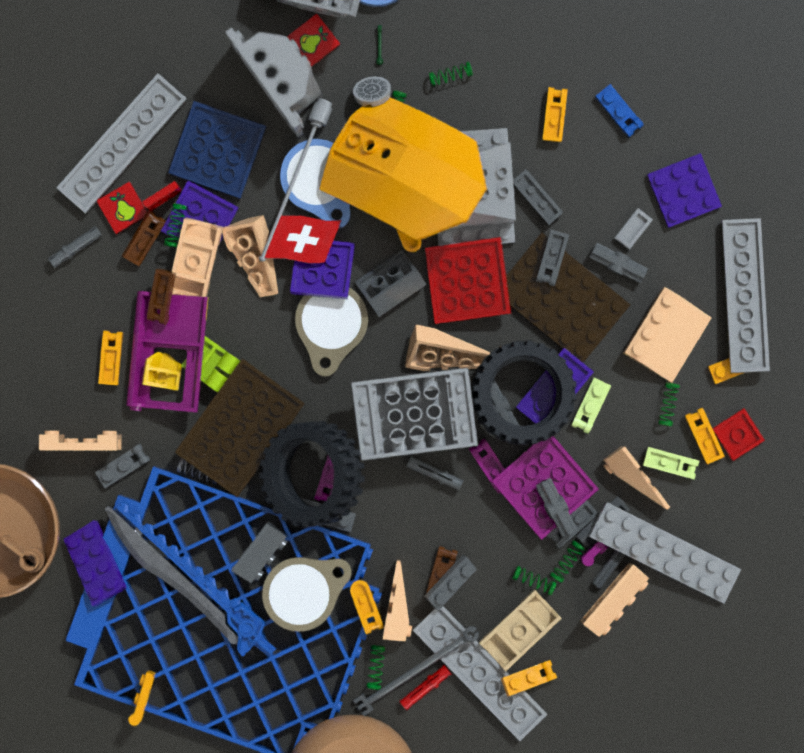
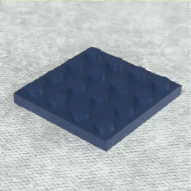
M194 101L168 173L241 199L266 126Z

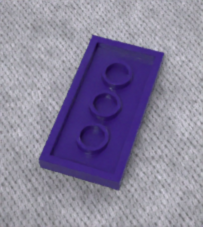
M563 348L558 355L564 357L566 365L573 371L572 377L577 384L575 387L576 394L594 371ZM545 370L516 406L519 411L535 424L542 421L550 413L556 399L555 384L547 370Z
M96 520L63 539L88 598L94 607L127 588L112 552L103 538L104 534Z

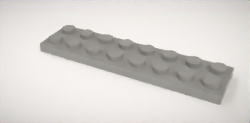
M157 74L57 186V189L84 213H87L185 103L187 98L160 74Z
M761 218L722 220L730 373L769 372Z
M606 501L588 535L724 604L741 571L740 568Z
M444 606L439 611L436 609L431 611L413 629L434 653L459 638L465 630ZM468 632V637L473 638V636ZM477 640L466 642L441 658L453 673L519 741L548 715L525 690L507 697L501 678L509 676V674Z

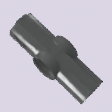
M596 243L589 257L607 266V269L619 275H625L639 283L642 282L648 268L630 260L631 258L619 251H613L599 243Z
M494 379L491 386V399L495 410L504 420L519 426L511 412L512 408L505 395H502Z
M551 478L535 485L544 502V508L550 519H553L561 536L564 537L576 531V525L568 512V505L564 498L559 495Z

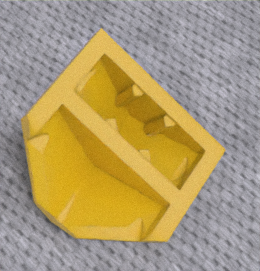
M156 352L146 358L142 385L178 391L182 364L169 354Z

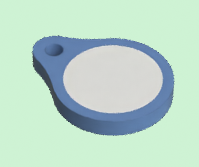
M312 139L288 199L300 209L312 213L325 221H337L332 218V212L336 209L341 210L343 215L339 219L341 220L339 228H342L350 220V204L319 190L333 143L323 139ZM308 140L293 147L283 160L280 179L285 194Z

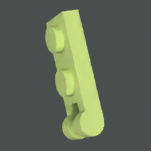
M596 378L592 379L573 419L572 427H579L583 429V432L589 434L611 385ZM582 415L589 418L587 423L581 420Z
M647 447L643 466L695 479L696 474L694 472L696 466L699 465L698 460ZM684 463L689 464L687 471L682 470Z

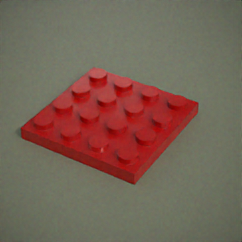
M501 237L425 248L435 324L511 314Z

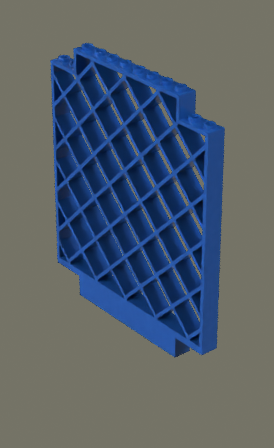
M156 466L152 468L141 501L118 495L113 508L129 525L136 529L137 527L118 511L116 506L122 502L127 503L129 513L140 514L143 524L153 493L155 492L167 519L153 525V529L169 522L181 547V550L178 551L179 554L184 553L185 556L190 557L193 568L196 565L189 550L214 538L226 565L204 575V577L209 578L228 569L240 593V596L236 597V599L243 600L244 604L253 612L254 610L248 597L263 590L264 585L245 593L237 574L231 571L238 560L231 563L219 537L220 535L245 524L252 541H254L256 535L249 521L270 513L279 517L287 534L285 540L290 541L297 557L303 556L294 538L312 529L323 532L332 551L318 560H327L331 557L340 559L339 554L357 545L365 547L355 579H349L343 589L347 587L350 589L353 582L358 580L359 577L363 578L367 568L363 566L366 559L370 560L373 551L370 548V543L320 525L306 527L292 534L287 522L281 519L282 514H275L272 511L273 508L239 496L236 497L231 493ZM160 474L173 478L157 486ZM177 481L187 483L197 501V505L172 516L160 489ZM196 487L218 495L203 502ZM221 497L232 499L242 521L217 532L205 505ZM241 503L262 511L247 518ZM200 508L212 535L186 546L175 519ZM109 519L103 538L110 548L127 587L126 591L134 609L109 620L108 618L117 594L94 607L84 588L66 638L68 642L87 648L74 685L136 707L134 698L122 694L135 688L137 693H140L142 689L139 685L140 680H138L126 654L151 643L163 668L156 672L155 678L166 674L177 700L160 708L150 705L147 701L145 711L262 753H283L275 736L276 733L300 722L302 726L295 743L296 746L299 740L308 732V730H305V727L312 729L318 725L305 719L329 708H332L329 719L334 717L335 712H340L343 703L340 701L341 695H346L349 684L346 683L348 676L352 677L356 666L352 664L355 658L359 659L362 647H359L361 639L365 640L367 635L362 625L352 655L349 656L337 629L360 619L359 614L334 625L329 615L327 621L330 628L304 639L301 631H295L300 642L275 654L273 652L270 657H266L245 668L233 644L229 642L222 632L223 641L199 652L187 625L206 616L202 613L184 621L173 597L179 591L176 589L170 591L167 582L159 577L158 580L165 594L140 606L128 578L146 569L140 568L128 575H124L131 553L117 535ZM142 533L141 536L147 541L145 535ZM330 535L351 543L336 550ZM266 564L264 567L269 574L272 569ZM368 584L370 590L374 591L373 598L375 603L378 604L382 593H379L380 588ZM200 587L201 592L213 602L211 597ZM167 598L179 625L154 636L142 609ZM137 612L149 639L124 650L112 623ZM374 616L367 618V621L372 622ZM271 618L266 620L265 626L273 623L274 621ZM106 626L118 653L96 664H92ZM182 629L194 655L169 666L157 640ZM263 631L262 637L267 640V637ZM333 632L344 658L318 669L307 644ZM227 645L238 671L213 682L201 656ZM302 646L314 672L288 684L276 658ZM120 657L132 684L114 692L104 687L96 668ZM196 659L208 685L183 696L171 670ZM272 661L283 687L258 698L246 672ZM348 663L334 701L321 674ZM89 672L95 684L86 681ZM241 675L252 698V702L227 712L216 687ZM316 677L328 703L302 714L291 689ZM210 690L222 716L203 724L193 719L185 701ZM286 691L297 717L272 729L260 703ZM180 704L185 717L167 710ZM255 706L267 732L247 740L238 736L230 717ZM225 721L230 733L211 726ZM270 737L275 749L258 744L257 742Z

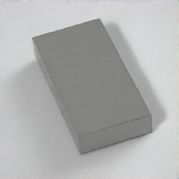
M637 208L614 239L630 250L653 219Z

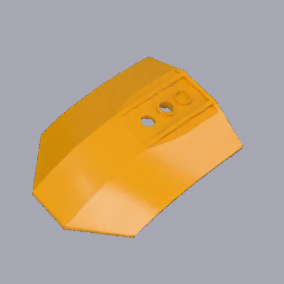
M389 98V100L379 106H362L349 117L330 148L319 190L374 216L418 241L467 222L487 190L478 145L474 139L420 110ZM374 143V147L371 150H367L368 146ZM385 150H390L389 157L382 158V153Z

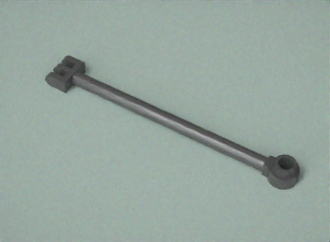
M468 626L459 638L366 698L362 693L352 700L353 704L361 701L362 703L356 708L359 711L365 707L366 710L360 714L363 716L374 710L371 706L372 703L462 644L476 641L479 637V631L475 632L477 629L475 626ZM470 631L475 632L473 638H469L467 633Z

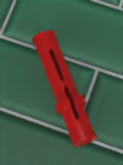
M443 665L434 674H429L427 676L428 679L400 700V703L408 710L432 689H437L439 684L452 675V673Z

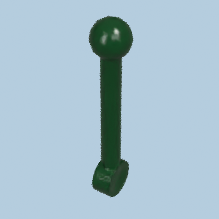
M378 25V58L376 59L378 65L383 64L382 25Z

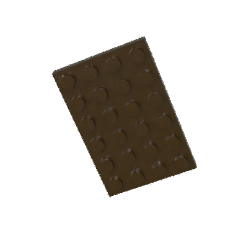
M541 233L506 275L510 306L561 348H565L584 363L629 308L630 304L566 251L563 255L555 286H550L549 283L543 281L541 283L536 282L548 237ZM545 269L544 274L551 276L553 270Z
M242 358L175 453L238 497L260 467L261 459H265L266 454L263 451L265 447L271 446L269 442L271 437L278 436L277 431L287 428L305 403Z

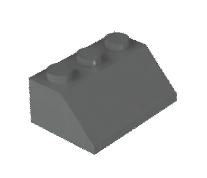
M403 250L355 281L378 317L426 285L420 273Z
M268 522L231 571L250 583L253 580L258 581L264 573L262 568L266 564L270 566L276 558L273 555L277 549L281 551L288 542L285 540L287 535Z

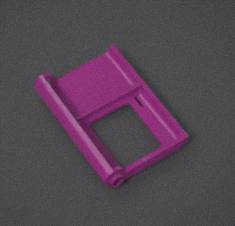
M137 291L126 406H130V410L141 411V408L145 407L198 413L209 297L172 294L169 321L167 325L159 324V321L156 320L154 322L147 320L151 292ZM156 347L185 349L187 351L184 393L181 403L153 401L150 399L151 386L142 385L146 358L154 354Z

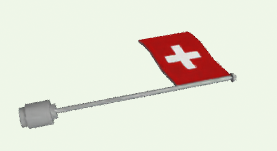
M318 98L309 115L308 120L311 121L310 124L313 128L261 257L259 256L261 262H264L266 259H289L304 263H325L341 220L325 221L305 216H282L317 128L326 126L333 110L331 108L332 103L325 99Z

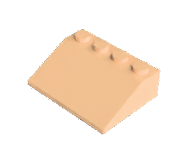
M664 287L661 289L623 354L672 383L711 320V317L678 294Z

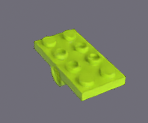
M205 336L201 381L218 392L240 360ZM187 358L181 365L184 369H186Z

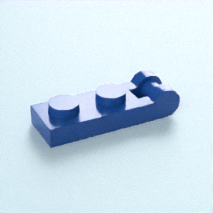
M611 84L595 96L628 137H631L637 128L640 129L644 126L643 122L635 115ZM630 118L633 123L628 126L625 121Z

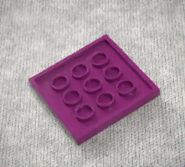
M554 436L546 441L530 446L491 481L540 540L554 530L556 525L553 519H550L544 508V502L535 485L551 478L559 495L567 503L569 514H572L599 490Z

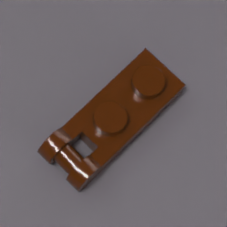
M148 210L123 252L122 257L140 266L166 220L162 217H156L155 213ZM151 222L154 224L153 229L148 227Z
M160 268L155 270L147 320L152 322L156 320L159 321V324L167 325L176 273Z
M439 546L427 592L454 565L458 553L457 550L452 549L450 551L446 550L443 546ZM442 557L450 558L449 563L441 562Z

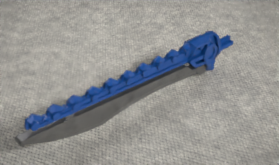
M122 502L116 507L118 511L137 527L136 529L129 525L111 507L105 508L117 535L143 568L167 582L189 599L225 635L231 644H237V650L241 656H244L255 645L265 655L270 657L276 648L262 637L265 626L264 620L244 603H240L239 599L234 598L230 600L226 588L217 589L215 578H205L202 567L197 566L193 568L190 557L185 555L183 557L179 556L177 546L171 545L168 547L164 535L159 534L155 536L153 525L148 523L142 525L140 514H130L127 503ZM142 533L227 612L228 624L236 633L226 624L225 614L141 536Z

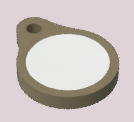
M349 288L348 300L304 295L298 304L295 315L296 329L308 350L312 367L317 374L321 376L334 374L344 358L358 346L366 334L368 312L362 298L351 288ZM324 357L329 358L331 361L330 367L326 369L320 365V360Z
M294 557L280 562L270 571L263 586V604L268 615L276 624L291 631H307L318 627L329 617L341 590L349 581L352 574L351 566L346 560L339 558L318 560ZM335 567L343 569L344 574L342 577L337 578L333 575Z

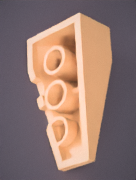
M264 215L247 218L223 227L222 234L227 248L238 259V265L243 267L248 275V280L258 295L264 297L278 294L273 259H266L264 262L259 260V256L261 257L269 238Z
M415 325L410 337L405 367L421 371H430V368L448 370V367L477 369L490 352L435 328Z
M620 446L603 460L606 463L603 466L609 474L613 473L664 509L670 508L659 491L651 485L648 476L643 471H640V465L625 446Z
M397 560L383 639L406 641V637L411 635L412 626L409 625L401 560Z

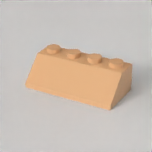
M629 562L580 621L598 637L601 635L605 636L611 629L610 624L613 620L617 621L624 612L622 610L626 605L630 606L635 601V594L639 590L642 592L646 588L649 578Z

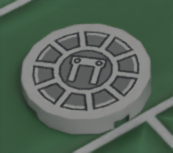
M382 77L364 78L356 83L353 88L354 99L362 106H379L390 98L391 85L388 80Z

